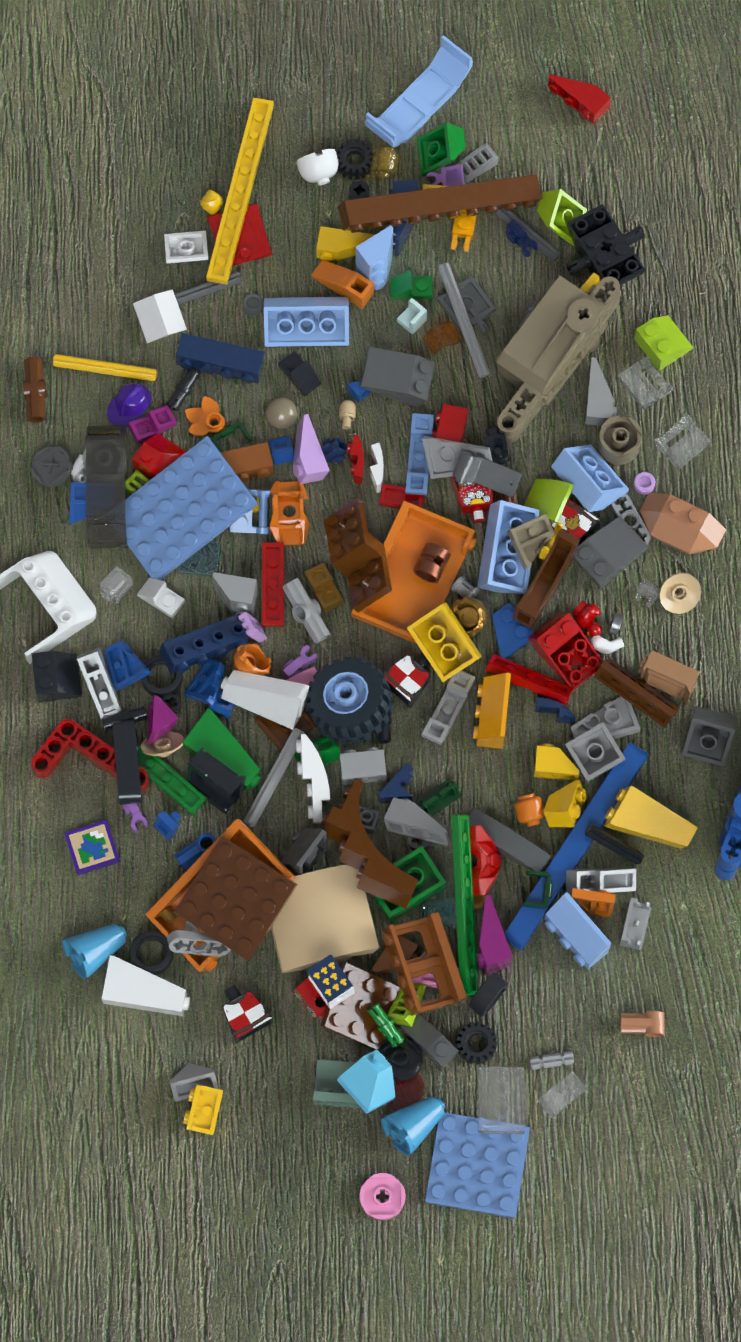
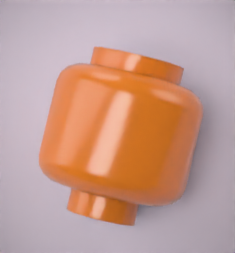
M534 793L517 797L518 801L515 802L514 808L518 821L520 823H527L528 827L540 824L539 819L545 816L541 797L535 796Z

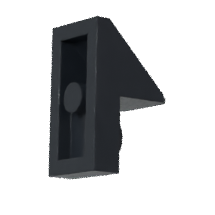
M295 351L278 363L279 368L304 397L321 385L309 361L306 360L304 362Z

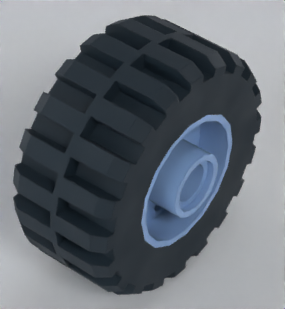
M345 657L343 661H340V659L333 660V664H325L321 672L317 671L313 676L314 682H309V692L306 696L308 712L320 733L324 737L328 736L329 740L333 742L339 740L341 744L348 745L350 741L353 744L361 743L360 740L362 739L368 741L372 739L371 735L374 733L378 735L382 731L381 726L387 725L390 720L388 715H391L393 711L391 689L381 670L377 669L375 664L370 661L366 663L364 659L359 657L356 660H353L352 657Z

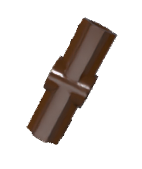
M29 357L24 359L25 381H23L24 397L27 405V420L33 423H41L46 420L45 399L47 398L43 360L38 357Z

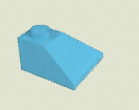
M378 1050L363 1056L337 1079L366 1114L395 1098L392 1066Z

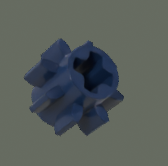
M329 437L322 443L323 447L321 449L326 462L333 464L337 462L339 464L346 458L344 455L347 453V446L340 438L331 439Z

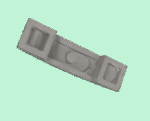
M460 671L451 677L432 718L430 717L422 732V737L442 745L467 699L475 681V676Z

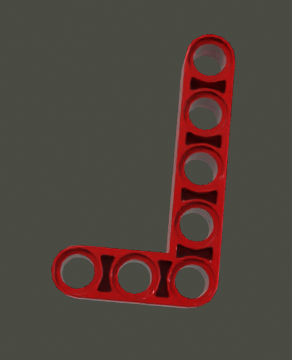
M71 719L62 720L31 761L34 774L38 778L45 779L53 773L72 748L117 779L115 749ZM66 728L74 729L71 735L63 734ZM84 740L92 742L89 747L80 746ZM59 745L61 749L58 752H50L52 746ZM102 752H107L110 754L109 757L105 760H101L98 758L99 754ZM41 762L48 764L43 770L36 768ZM139 766L140 777L145 778V781L141 784L142 793L149 788L150 781L148 773Z

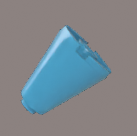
M114 923L68 937L62 941V947L66 957L70 956L73 961L71 963L72 968L84 979L90 977L109 959L110 955L112 956L126 942L125 937H127V933L121 925L118 926Z
M430 1096L386 1115L381 1120L382 1129L386 1136L391 1135L394 1139L392 1145L400 1153L408 1156L416 1150L443 1117L445 1106L438 1097Z

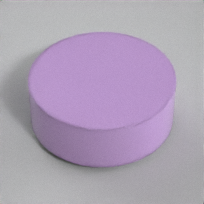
M648 472L637 474L634 479V489L643 495L651 493L655 487L654 476Z

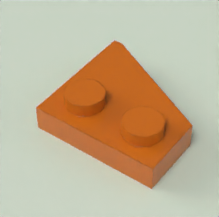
M572 889L571 897L579 899L578 905L584 908L588 914L611 918L616 894H611L607 890H598L596 892Z

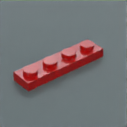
M284 542L262 543V627H284V590L282 588L284 586Z
M496 654L492 655L485 670L492 675L511 673L510 682L512 684L522 686L535 694L543 695L564 705L567 704L573 687Z

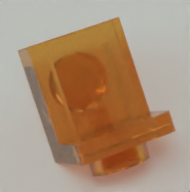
M452 322L432 326L423 339L431 353L437 354L442 347L458 344L461 337Z

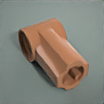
M647 1011L644 1014L621 1013L620 1034H644L647 1037L665 1036V1013L661 1011Z

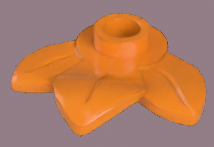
M203 397L201 408L185 410L188 421L192 423L188 432L195 436H204L209 432L217 433L225 426V419L219 413L218 403L210 397ZM217 421L218 424L216 426H212L211 422Z

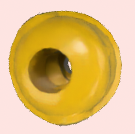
M208 190L202 197V200H200V205L210 215H213L220 210L224 201L218 193Z

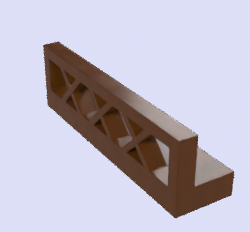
M608 658L606 661L604 660L594 678L664 728L680 709L611 658Z

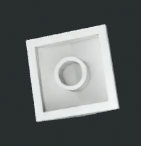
M206 230L164 234L166 264L208 260Z

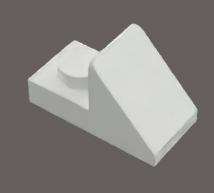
M150 577L137 594L138 597L172 619L185 602L184 598L167 588L166 582Z

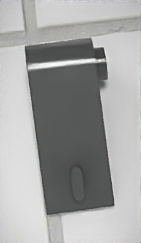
M462 450L452 475L456 477L455 481L467 485L468 482H475L514 498L523 473Z

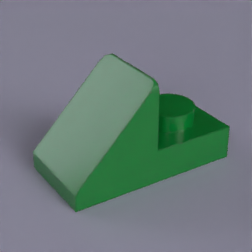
M409 270L390 279L391 300L411 298L433 299L432 276L412 277V270Z

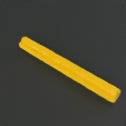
M55 354L53 357L54 367L155 381L157 377V370L153 368Z

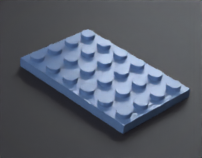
M206 436L106 516L151 578L161 580L258 505V502L210 438Z

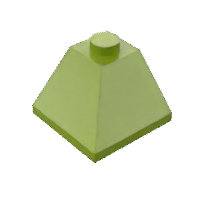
M561 189L542 192V199L539 201L537 212L549 229L574 246L567 222L586 213L587 209Z

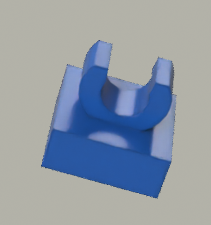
M218 690L213 705H210L209 709L215 715L217 713L223 714L224 718L227 719L230 717L235 704L222 699L223 691Z
M162 811L157 815L153 826L169 841L177 832L179 827L178 820L181 819V816L176 811L170 815Z

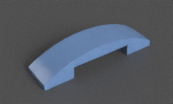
M412 413L406 494L427 495L429 469L422 438L424 436L432 437L434 415Z

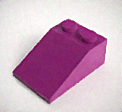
M490 894L485 897L479 951L476 953L479 970L483 969L485 975L511 967L513 958Z

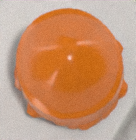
M248 643L237 647L234 653L235 670L261 676L269 674L271 659L269 657L266 658L257 644Z

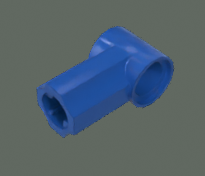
M201 834L195 842L174 855L185 872L207 850L202 848L205 841H212L213 843L216 841L212 834Z

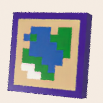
M107 819L64 833L78 876L120 862Z

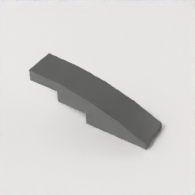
M475 808L469 815V826L482 825L494 841L498 851L502 852L510 860L531 871L539 872L543 870L550 860L551 856L490 816Z

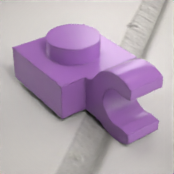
M308 645L302 648L301 657L299 656L295 660L291 659L284 665L283 677L286 680L304 671L307 665L316 661V653L311 657L305 655L310 650Z
M136 803L121 805L126 815L131 814L133 818L131 828L134 833L138 832L136 828L138 822H142L145 828L148 827V822L142 816Z

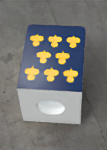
M332 955L327 956L307 970L309 980L329 1009H332L355 993L352 983Z

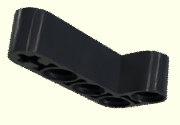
M135 719L114 721L112 725L119 804L142 803Z

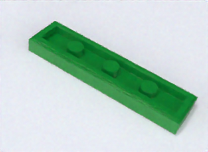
M141 742L137 746L139 766L148 773L151 781L190 815H193L205 803L207 798L159 756L143 753Z

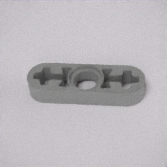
M624 494L619 499L620 501L625 500L624 508L626 511L621 515L623 509L620 504L616 505L617 500L610 504L616 518L621 516L624 520L627 516H633L637 522L630 527L634 531L638 528L640 537L645 536L644 542L649 545L650 534L630 497Z
M176 930L167 937L169 949L175 953L224 956L231 950L205 932ZM198 941H204L200 946L194 945Z

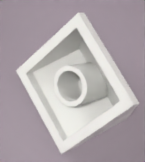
M173 289L154 294L133 303L147 343L187 330Z

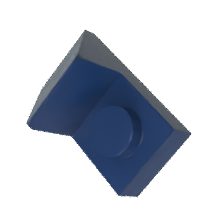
M406 763L378 794V801L380 803H391L393 797L399 799L406 798L412 801V795L402 786L406 787L412 781L413 767Z

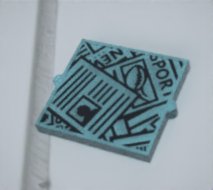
M210 541L180 565L179 573L213 577V572L217 573L218 563L221 562L219 557L221 542Z

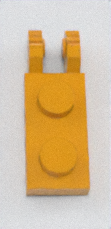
M460 214V217L455 218L451 249L456 250L458 237L466 238L463 245L464 251H469L477 215L468 217L467 214Z

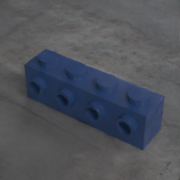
M182 333L176 352V365L184 369H198L206 374L215 373L228 379H241L246 383H259L265 362V352L185 333Z
M241 614L162 643L159 652L170 674L185 672L190 666L195 664L198 666L203 665L213 657H224L229 651L237 650V647L240 645L248 644L251 637L247 635V629L242 625L244 622L238 617Z

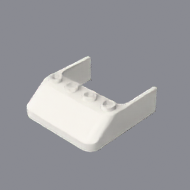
M52 551L24 558L0 574V589L21 576L58 626L55 633L24 653L29 664L32 663L31 653L50 651L93 622L97 615L95 605L58 555Z

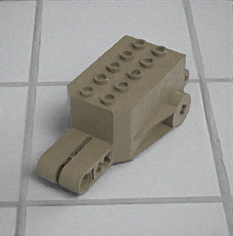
M559 276L549 287L545 296L537 303L530 316L524 320L518 332L512 336L505 349L498 355L496 360L499 375L519 388L497 419L499 432L505 433L507 443H513L519 439L543 406H549L588 353L594 352L599 347L601 335L608 327L606 321L620 303V284L616 278L608 276L603 278L597 286L593 285L587 294L562 276Z

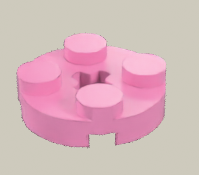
M374 1174L361 1187L360 1204L368 1216L376 1220H389L397 1216L403 1208L406 1196L405 1189L399 1180L391 1174ZM382 1190L385 1191L386 1195H389V1199H385V1203H380V1199H376V1195H380Z

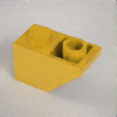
M580 780L571 782L548 797L543 812L549 827L575 826L577 818L580 817L582 804L586 801V791L583 789Z

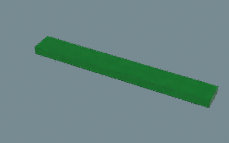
M451 815L459 975L466 995H475L478 991L469 816Z

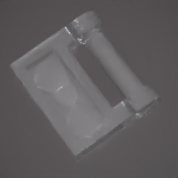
M648 356L618 375L620 382L643 410L674 390L673 386L670 383L667 384L651 364L652 360ZM642 369H645L649 373V375L660 387L659 390H656V388L651 384V382L641 371Z
M687 414L680 418L681 421L663 436H658L653 440L657 448L678 470L711 443V440L694 424L691 417ZM684 428L690 431L673 446L669 447L666 444Z

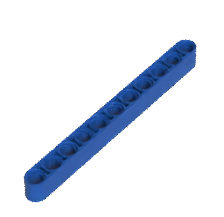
M630 742L622 753L626 760L612 768L545 872L551 875L550 884H553L552 898L548 901V907L546 909L522 906L505 932L507 942L520 951L523 950L565 886L566 870L576 869L594 840L585 835L587 827L594 825L602 829L607 821L605 818L606 813L611 807L614 808L617 803L615 798L622 788L625 789L630 786L648 758L649 753ZM545 877L540 878L525 902L544 904L543 889L546 883Z

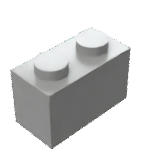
M372 747L363 752L347 750L344 751V754H340L343 785L353 784L355 779L363 783L386 781L384 749L379 750V748Z

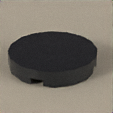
M404 1039L402 1043H397L396 1047H392L388 1041L379 1050L392 1066L393 1080L395 1081L409 1080L415 1077L422 1068V1051L410 1039Z

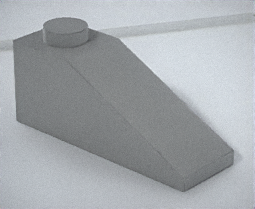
M592 357L585 424L602 426L607 419L616 416L617 407L613 406V396L597 359Z
M100 647L79 654L77 661L101 720L102 718L120 713L122 711Z
M393 797L384 817L387 831L449 846L450 840L445 828L414 802L406 798L399 799Z

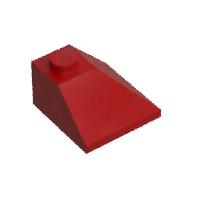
M156 434L146 440L133 456V468L148 478L153 479L185 454L186 451L160 434Z

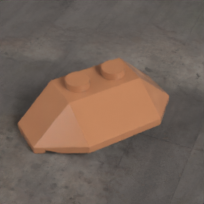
M649 493L639 511L651 537L688 555L717 549L726 532V529L710 513L671 494Z

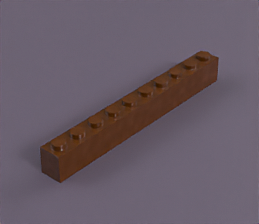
M536 174L345 200L338 205L343 231L351 230V233H355L367 227H370L371 230L382 228L383 225L389 224L392 227L402 225L403 222H409L412 225L420 223L425 219H428L429 222L438 221L441 217L446 216L448 219L460 217V214H467L469 217L478 215L482 211H486V214L497 212L498 209L512 211L517 209L518 206H523L524 209L532 208L542 199Z

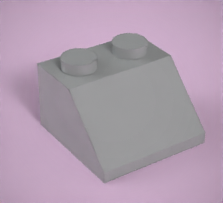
M213 572L214 590L231 614L237 615L246 612L253 617L258 596L257 579Z

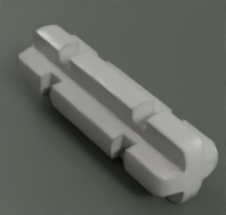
M572 1051L563 1052V1054L542 1055L540 1058L539 1056H534L529 1060L532 1070H536L541 1067L562 1066L563 1063L565 1065L573 1064L574 1055Z

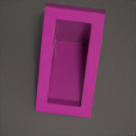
M156 695L153 696L148 707V744H152L172 731L178 720L176 714Z

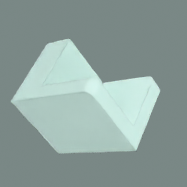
M411 298L408 301V308L397 318V322L413 335L427 321V310Z

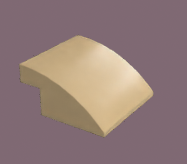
M341 865L295 876L293 881L298 885L271 927L282 973L307 970L329 955H332L338 965L348 961L352 956L374 953L379 949L366 892L356 888L360 880L356 878L358 869L349 865Z

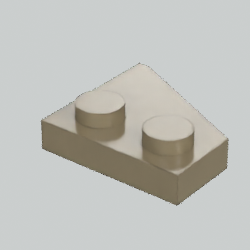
M547 514L507 531L523 569L529 568L532 565V561L540 554L542 547L555 534Z

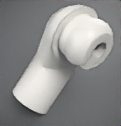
M79 454L73 465L71 475L74 482L87 483L88 477L84 471L83 455Z
M597 635L591 639L594 649L603 654H610L624 647L621 637L608 641Z

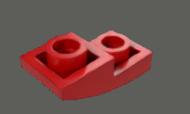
M354 434L353 442L349 441L347 447V454H350V462H353L350 475H354V483L362 484L364 454L361 440L358 435Z

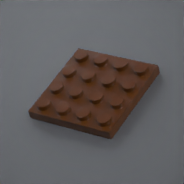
M221 836L176 908L175 913L238 955L251 961L298 884L225 836Z

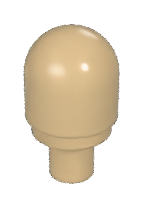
M344 400L339 407V417L342 421L343 429H350L351 422L356 417V405L351 400Z

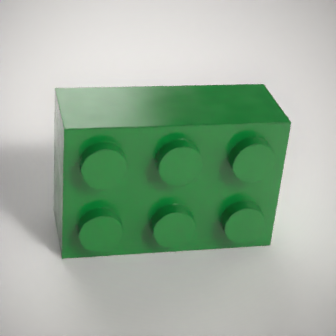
M423 846L393 863L403 872L418 879L406 909L370 894L389 924L446 889V881Z

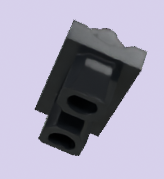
M498 427L487 429V437H484L485 447L490 448L492 461L502 465L509 461L505 433H500Z

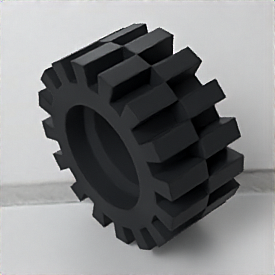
M354 139V143L347 140L346 145L343 142L341 148L338 147L336 153L339 164L338 172H342L343 177L348 175V179L352 180V176H355V180H359V176L365 178L366 173L369 175L373 168V151L368 144L364 145L362 140L360 143H357V139ZM351 154H358L362 157L363 161L359 165H351L347 162V157Z
M477 1021V1023L470 1022L468 1025L465 1024L458 1032L456 1048L464 1061L467 1060L470 1064L476 1063V1065H480L481 1062L484 1064L493 1057L497 1047V1036L494 1034V1030L488 1027V1024H481V1021ZM473 1035H480L485 1040V1047L480 1051H473L468 1046V1039Z

